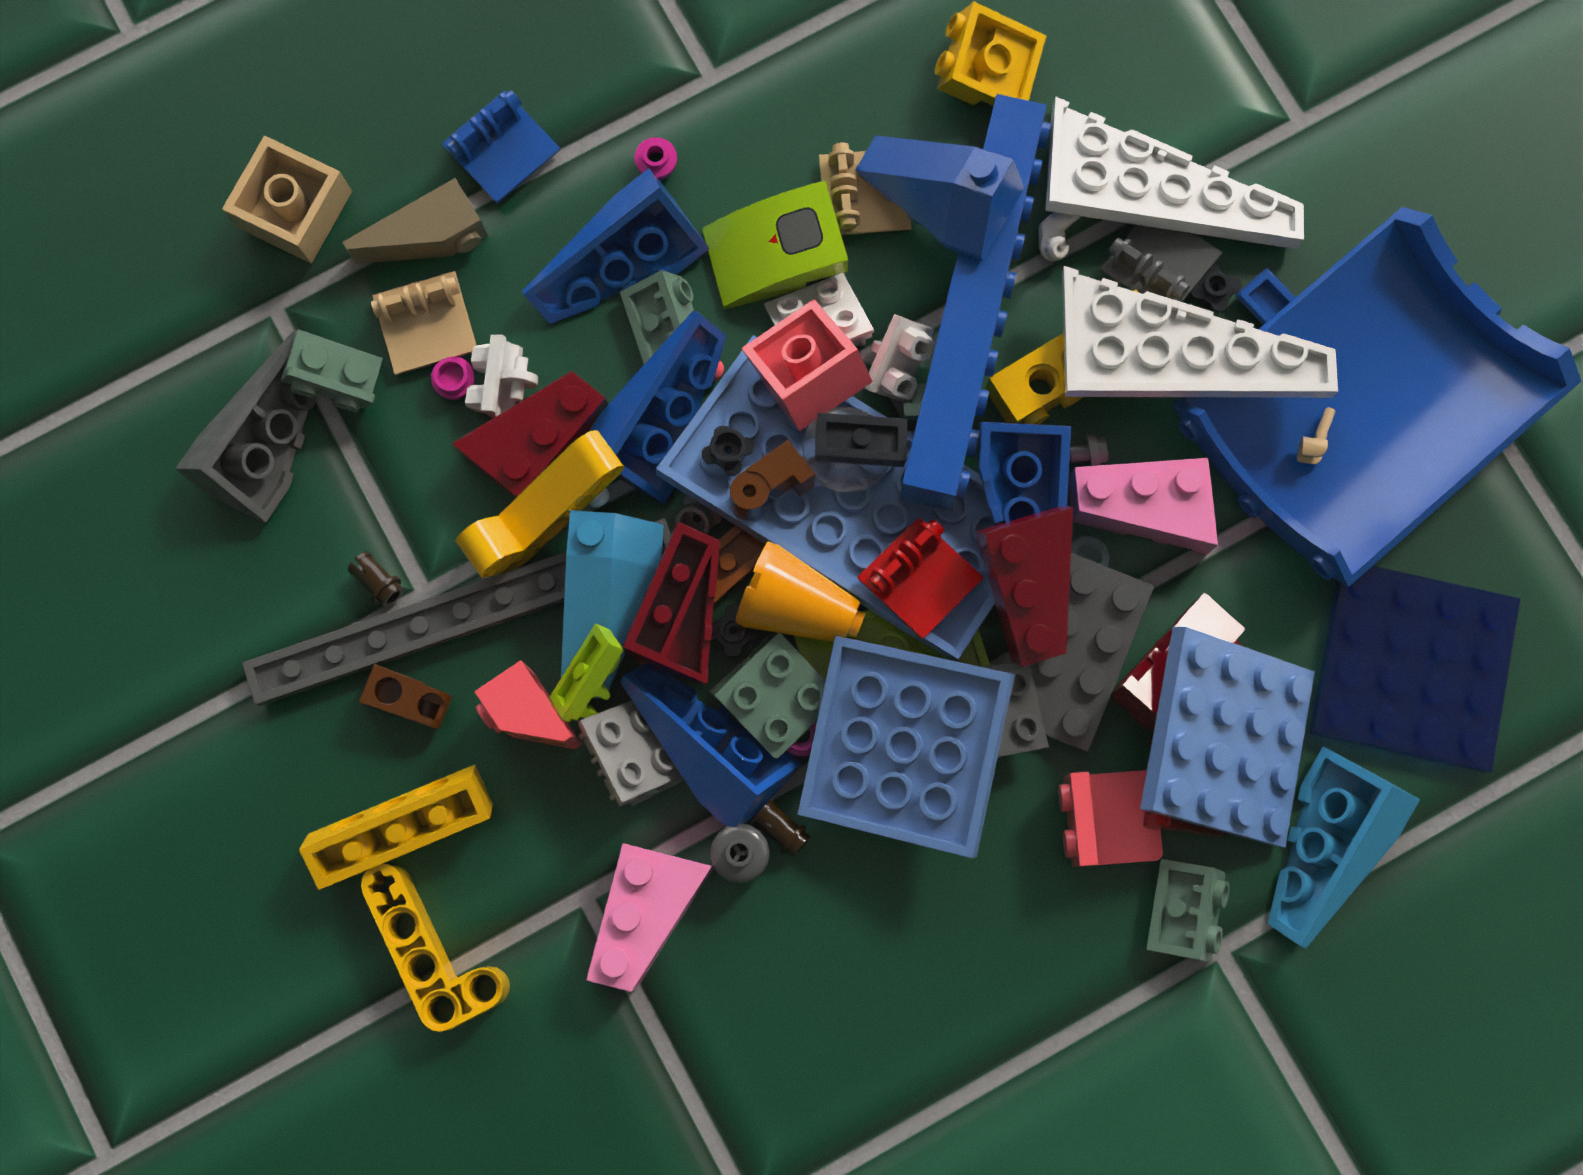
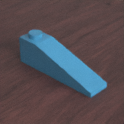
M570 510L566 552L561 678L595 623L610 629L620 645H623L662 557L663 524L617 513ZM623 652L616 670L609 674L604 681L608 691L624 658L625 653Z
M1322 747L1300 787L1297 800L1302 802L1296 827L1290 828L1287 841L1291 842L1292 846L1287 866L1279 873L1267 923L1303 948L1308 947L1396 842L1420 801L1419 798L1325 747Z

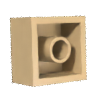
M264 135L222 210L238 229L312 264L350 197L352 190L340 171Z

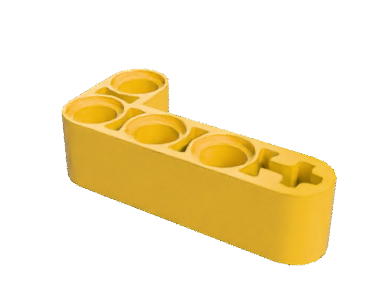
M598 430L590 431L575 440L498 516L484 518L473 523L458 535L455 542L481 578L517 569L534 557L569 523L570 510L582 511L620 475L624 465Z
M380 864L365 872L361 882L362 893L417 1013L427 1028L432 1031L442 1032L458 1027L505 1001L509 994L510 983L504 971L497 967H481L457 978L414 883L404 868L399 865ZM383 876L394 877L395 883L389 886L391 894L379 891L378 886L384 883ZM394 900L406 901V904L394 906L387 911V906L395 905ZM404 913L410 914L416 924L415 931L407 939L401 937L396 929L397 920ZM423 954L430 956L435 964L434 974L428 980L421 979L415 970L416 961ZM482 975L490 976L496 983V994L490 1001L481 999L476 993V982ZM441 996L449 998L454 1004V1015L448 1022L441 1021L435 1015V1003Z

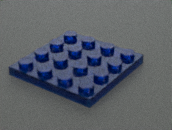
M1372 566L1349 587L1337 580L1309 733L1483 773L1492 772L1521 598Z

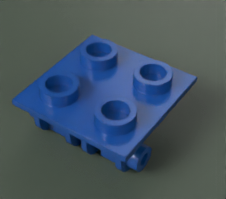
M512 90L501 92L494 100L441 143L497 204L561 150L520 106L522 102Z

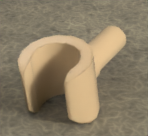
M1325 408L1314 438L1301 437L1297 451L1298 462L1320 463L1322 456L1328 448L1327 433L1336 413L1333 408Z

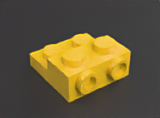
M974 1L960 13L955 12L949 20L945 31V36L951 38L949 49L942 52L934 70V74L940 77L937 89L973 106L980 101L994 106L996 94L1029 101L1046 35Z

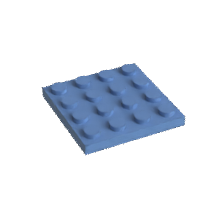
M1186 626L1173 627L1140 809L1266 845L1286 848L1315 672Z
M835 636L798 815L969 858L977 857L1015 674Z

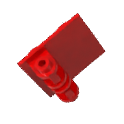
M918 517L857 579L923 640L984 577L940 537L944 533V529L936 520L931 519L926 523Z

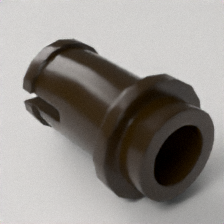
M368 551L354 558L360 564L358 567L353 562L349 564L348 572L354 575L372 594L371 600L375 604H382L384 607H388L394 604L403 594L404 588L401 586V579L398 576H391Z
M772 800L764 805L752 821V823L759 826L782 847L780 850L782 854L788 852L792 857L811 838L805 832L807 827L804 824L801 827L798 826Z

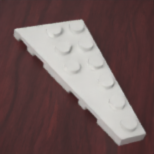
M1055 97L1051 112L1045 211L1298 249L1303 242L1304 204L1256 183L1249 187L1228 178L1229 171L1215 165L1212 170H1209L1191 162L1192 155L1132 129L1124 133L1104 124V117L1090 112L1089 116H1085L1069 109L1068 101Z
M1066 266L1063 267L1065 397L1334 398L1338 392L1336 350L1284 333L1277 336L1253 328L1254 324L1242 320H1237L1235 323L1213 316L1214 312L1151 292L1144 294L1118 287V282L1102 278L1101 281L1079 275V270Z

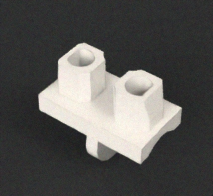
M894 314L883 341L874 340L870 348L877 355L869 371L873 382L865 388L871 392L902 402L904 399H912L918 386L914 376L921 361L924 362L931 357L936 345L931 338L934 329Z
M491 335L490 344L473 347L471 357L473 369L480 373H485L484 385H470L467 388L465 405L468 408L495 418L513 407L516 401H523L524 389L537 387L539 377L527 371L528 358L522 357L523 348L509 343L504 335Z

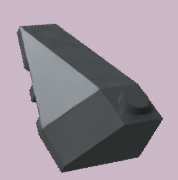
M292 331L199 434L175 468L208 496L262 523L268 521L290 488L294 473L290 472L296 450L302 448L305 435L301 434L308 410L314 407L316 398H309L292 392L290 384L281 382L296 331Z

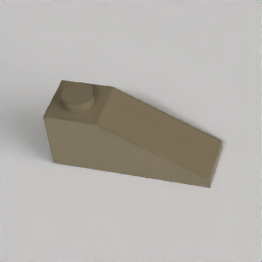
M456 178L342 243L356 264L449 257L458 252L466 253L476 248L480 244L481 239L488 236L481 219Z

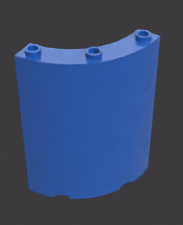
M1405 207L1397 210L1259 329L1277 336L1284 333L1335 349L1338 392L1334 398L1179 397L1172 403L1181 419L1178 421L1179 429L1189 440L1196 442L1216 471L1239 496L1237 502L1242 510L1252 518L1258 516L1282 540L1310 561L1312 568L1322 578L1329 580L1333 577L1348 587L1582 381L1570 348L1538 334L1524 324L1517 330L1498 315L1501 313L1502 308L1476 282L1467 286L1452 267L1458 260L1443 238L1433 215ZM1325 408H1333L1336 413L1327 433L1328 448L1322 456L1320 463L1298 462L1297 451L1301 437L1314 438Z

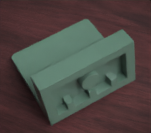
M770 632L709 691V694L720 705L726 707L772 757L779 758L818 720L826 681L780 632Z

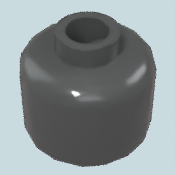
M739 824L737 827L727 826L717 833L711 844L710 857L712 866L719 876L729 882L743 884L752 882L763 874L769 863L770 851L767 840L759 830L751 825ZM737 844H743L748 850L741 851ZM732 848L736 851L734 859L731 857ZM741 855H748L744 861L738 862Z

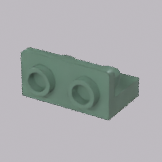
M661 270L620 292L643 363L645 364L694 310L691 303L693 301L692 289L681 276Z
M298 329L292 341L281 382L290 384V390L298 395L316 398L317 394L334 399L333 405L347 411L359 412L360 408L366 409L374 402L375 394L372 393L383 358Z
M1161 859L1146 950L1211 963L1213 954H1218L1222 943V928L1217 926L1220 908H1225L1229 899L1230 886L1229 882L1225 881V872L1212 867Z

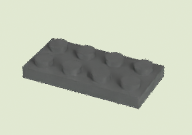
M1071 553L1067 653L1030 664L1046 736L1083 751H1089L1154 585Z

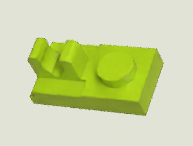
M596 623L594 624L549 698L562 720L570 722L571 719L577 721L579 717L585 719L593 716L597 712L593 706L588 704L591 698L601 697L605 700L609 699L610 692L604 685V681L609 674L616 670L624 650L610 629Z

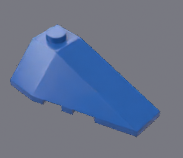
M648 168L615 194L522 292L541 315L552 324L598 306L600 300L616 295L661 270L677 275L707 252L709 247L674 198Z

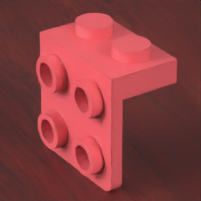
M1147 770L1102 774L1078 772L1070 773L1063 777L1064 784L1059 785L1058 796L1061 812H1067L1068 830L1063 831V846L1066 858H1071L1072 867L1157 861L1162 857L1163 848L1159 814L1140 809Z

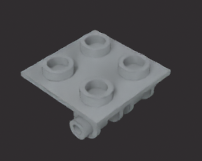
M633 701L626 702L578 722L582 732L579 738L584 740L591 756L595 755L591 762L593 765L600 764L602 769L597 771L599 777L606 776L604 782L611 794L609 798L611 801L616 800L619 807L632 802L639 795L682 777Z

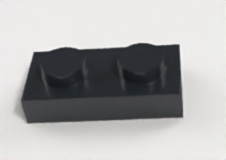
M817 413L814 461L904 467L907 458V419Z

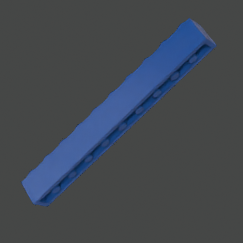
M996 94L983 149L1014 159L1025 189L983 261L958 252L899 497L901 500L952 511L955 498H965L971 472L962 470L965 456L974 457L980 431L972 429L975 415L983 417L989 391L981 389L984 375L992 377L998 351L992 350L990 347L993 336L1001 338L1007 312L999 310L1002 297L1010 299L1016 273L1008 271L1011 259L1019 261L1025 235L1017 233L1019 222L1028 223L1034 197L1026 196L1028 184L1037 185L1043 161L1035 158L1037 147L1045 149L1051 123L1043 122L1046 104Z

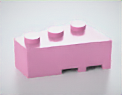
M1208 458L1075 467L1068 478L1070 507H1073L1074 523L1123 535L1131 534L1151 539L1153 542L1163 545L1172 544L1192 549L1193 552L1208 555L1218 546Z
M623 843L586 980L630 992L636 990L714 867Z

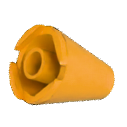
M768 541L753 570L755 573L750 585L746 587L735 622L745 628L780 632L782 634L834 642L835 636L844 638L850 636L856 639L866 613L858 611L861 602L780 545Z

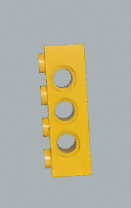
M1063 333L997 372L992 377H989L985 390L989 391L990 399L1006 423L1040 425L1049 417L1047 411L1059 404L1063 408H1067L1083 398L1065 397ZM1034 379L1044 380L1050 386L1051 392L1044 395L1037 394L1030 388L1029 382Z
M474 764L311 832L306 836L299 851L317 889L320 890L490 819L493 802Z

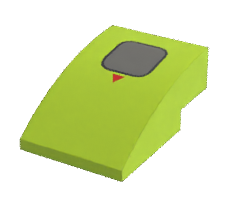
M826 180L761 200L702 228L705 242L709 247L708 254L724 309L794 292L805 288L807 282L848 272V257Z

